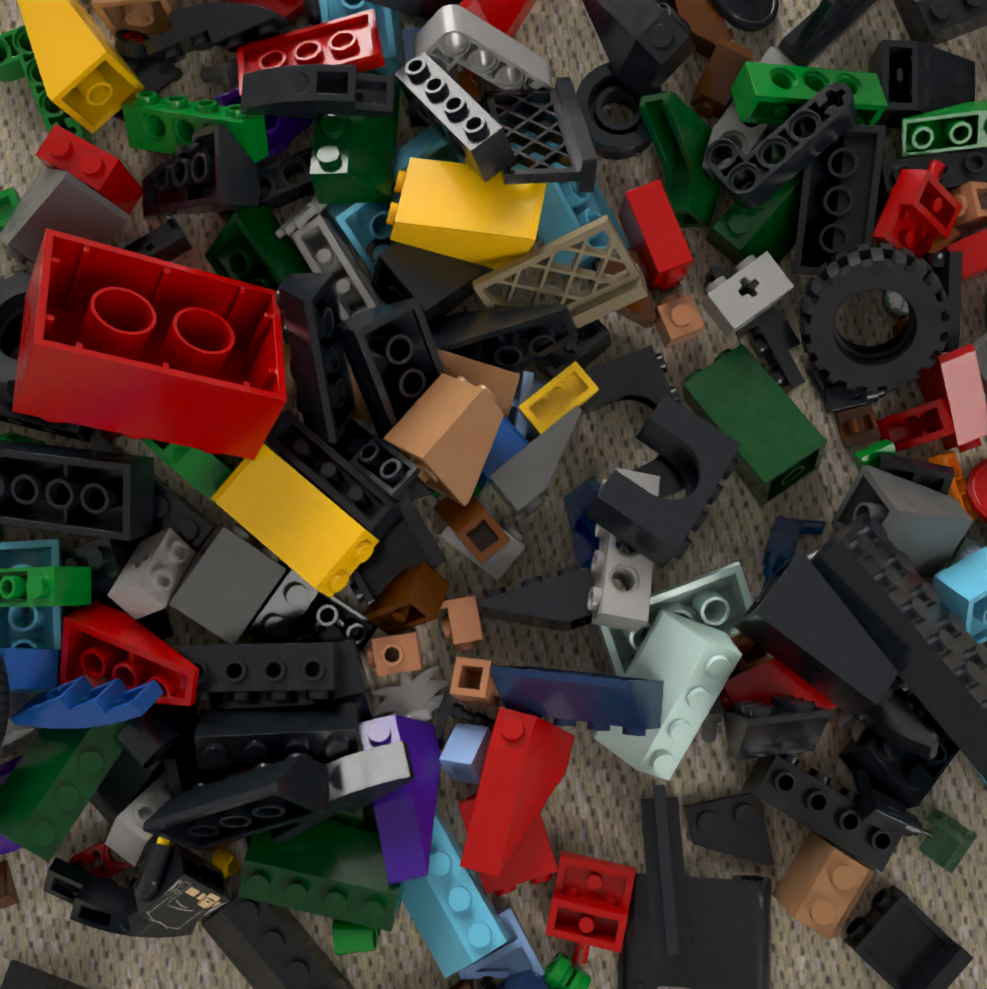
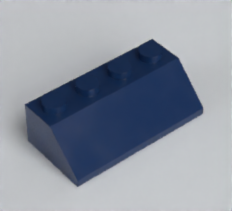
M491 666L490 674L506 709L537 716L543 719V716L554 717L553 724L561 726H576V721L588 722L587 729L597 731H610L611 725L622 727V734L633 736H646L647 729L661 728L664 681L533 666Z

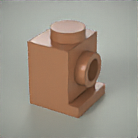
M969 181L949 191L962 205L954 227L979 229L987 226V209H981L979 199L985 196L987 199V182Z
M476 595L443 601L440 609L447 608L448 616H442L445 638H453L456 652L477 648L476 641L483 640L484 638Z

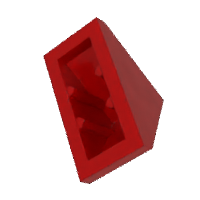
M944 398L877 420L882 437L880 441L888 439L893 442L896 452L930 443L956 433Z

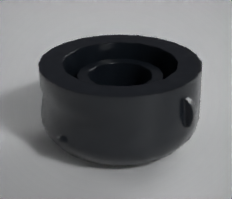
M610 62L600 65L589 72L581 81L576 96L596 155L610 160H623L641 155L650 146L652 140L640 114V102L617 79ZM659 87L653 94H658L659 92H661V87ZM612 103L622 104L634 113V118L625 124H613L603 116L601 109L605 105Z

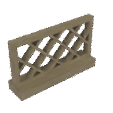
M607 214L472 281L473 289L488 310L500 309L499 306H502V309L543 306L537 304L541 292L559 296L558 301L551 305L566 304L577 329L648 296L644 274L639 265L634 263ZM605 230L609 237L605 249L587 245L589 237ZM562 250L576 253L571 266L552 262L555 254ZM583 254L601 258L597 271L578 267ZM608 260L624 263L627 268L615 275L604 273ZM528 267L542 269L538 282L519 278L521 271ZM549 271L567 275L563 287L545 283ZM574 276L593 280L591 286L581 291L570 289ZM495 283L509 285L506 297L491 295L486 288ZM516 287L534 291L530 303L512 299Z

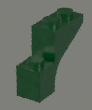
M661 91L658 94L642 96L639 105L640 114L662 163L665 174V193L680 228L710 226L720 186L701 168L712 129L672 91Z

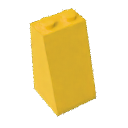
M17 0L47 96L54 104L89 132L94 134L122 109L121 104L131 101L135 94L145 89L144 85L77 0Z
M410 157L407 171L399 170L394 192L401 195L399 203L391 201L386 224L393 226L390 240L497 269L530 252L536 240L547 183L504 185L501 171L487 182H484L467 164Z
M264 443L255 459L245 458L211 497L218 506L313 588L329 598H332L335 593L341 591L347 585L349 576L360 563L369 559L374 551V547L380 541Z

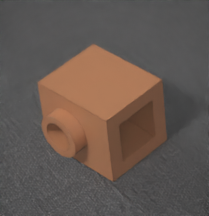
M675 293L658 302L659 306L655 309L657 317L655 326L665 349L697 337L705 327L691 293L682 297Z
M418 631L371 639L372 647H367L369 668L376 669L377 676L424 668Z
M456 657L449 694L464 704L498 708L500 694L490 674L491 666L498 665L490 660Z

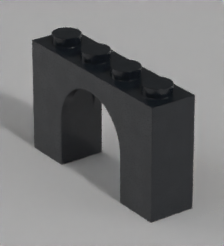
M652 345L585 370L586 374L599 388V392L580 406L582 410L581 415L622 400L641 402L654 411L665 394L681 404L676 388L674 386L669 387L664 376L667 373L665 361L661 353L655 354ZM660 454L650 463L631 470L660 476L658 495L660 498H666L686 490L679 470Z
M666 394L635 438L665 457L679 470L686 487L685 498L670 500L657 497L617 470H614L584 514V516L661 568L673 557L680 560L692 543V540L687 537L690 530L696 532L706 519L708 513L703 508L706 503L711 506L720 495L724 487L719 484L721 478L726 480L737 466L739 461L734 459V456L741 446L740 443Z

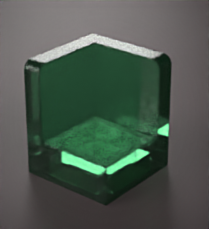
M932 807L925 820L933 825L930 830L933 833V837L926 836L919 846V851L933 860L939 867L953 873L977 835L948 814Z

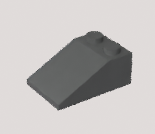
M578 405L489 475V484L516 517L522 512L528 517L544 504L545 499L543 495H545L581 415L582 410Z

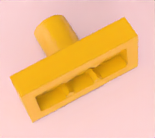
M575 361L519 405L518 410L540 435L575 406H582L599 392V388Z

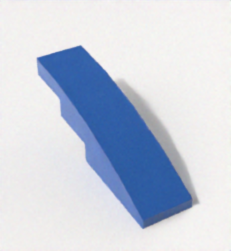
M81 676L35 695L10 719L16 725L48 729H81L111 725L142 716L164 691L156 680L128 690L120 678L93 688L86 677Z

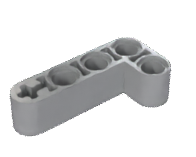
M449 4L440 8L414 38V58L424 51L446 73L458 63L504 91L553 89L550 65L545 58L461 6ZM534 103V104L540 106V105H544V104H546V103Z

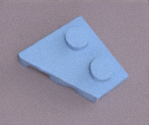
M510 904L497 911L511 936L509 940L478 961L458 971L461 980L480 979L483 976L507 978L510 974L530 969L541 976L545 975V970Z

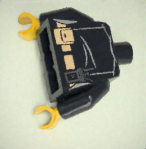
M158 837L157 843H152L144 867L133 886L137 908L127 916L129 925L139 934L154 924L172 933H177L200 919L210 916L215 910L231 901L226 878L227 876L235 875L240 870L239 859L233 856L231 851L222 847L214 853L211 864L177 843L168 847L170 840Z

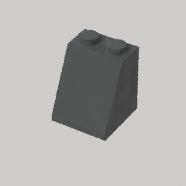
M42 166L1 231L0 243L7 247L4 253L23 265H25L27 260L35 264L46 228L107 245L127 222L130 215L69 172Z
M863 465L833 517L831 524L836 532H838L866 512L872 520L878 521L887 532V538L898 551H903L908 555L915 571L921 577L933 578L937 572L943 569L973 523V520L954 497L870 465Z
M232 523L228 529L218 524L198 548L168 602L170 606L229 644L236 643L286 571V568L278 564L280 560L278 556L264 545L258 550L247 543L250 535Z

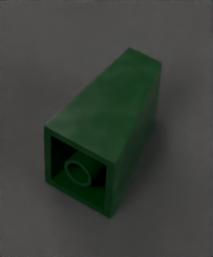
M740 344L733 350H724L715 358L714 363L704 370L697 369L687 376L683 383V398L696 415L741 444L734 456V459L739 461L734 470L761 507L820 467L827 440L743 344Z

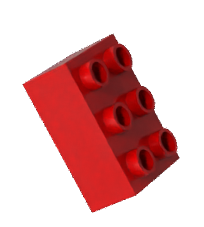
M46 228L25 296L12 412L36 416L53 423L66 422L117 432L133 439L147 438L197 448L209 454L222 453L254 460L287 402L281 315L276 302L277 291Z

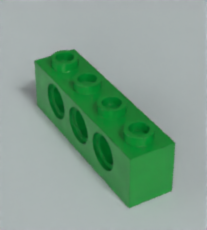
M745 62L731 87L738 117L742 123L782 125L820 90L835 82L848 85L852 91L857 108V118L854 124L875 125L888 107L877 74L869 72Z
M154 91L139 92L135 94V99L121 104L130 148L175 155L174 151L180 145L188 146L192 142L191 135L197 129L222 124L228 128L254 164L269 156L264 115L241 114V104L226 107L217 105L215 100L192 102L187 101V97L181 95L169 96L167 98L158 97L157 92Z

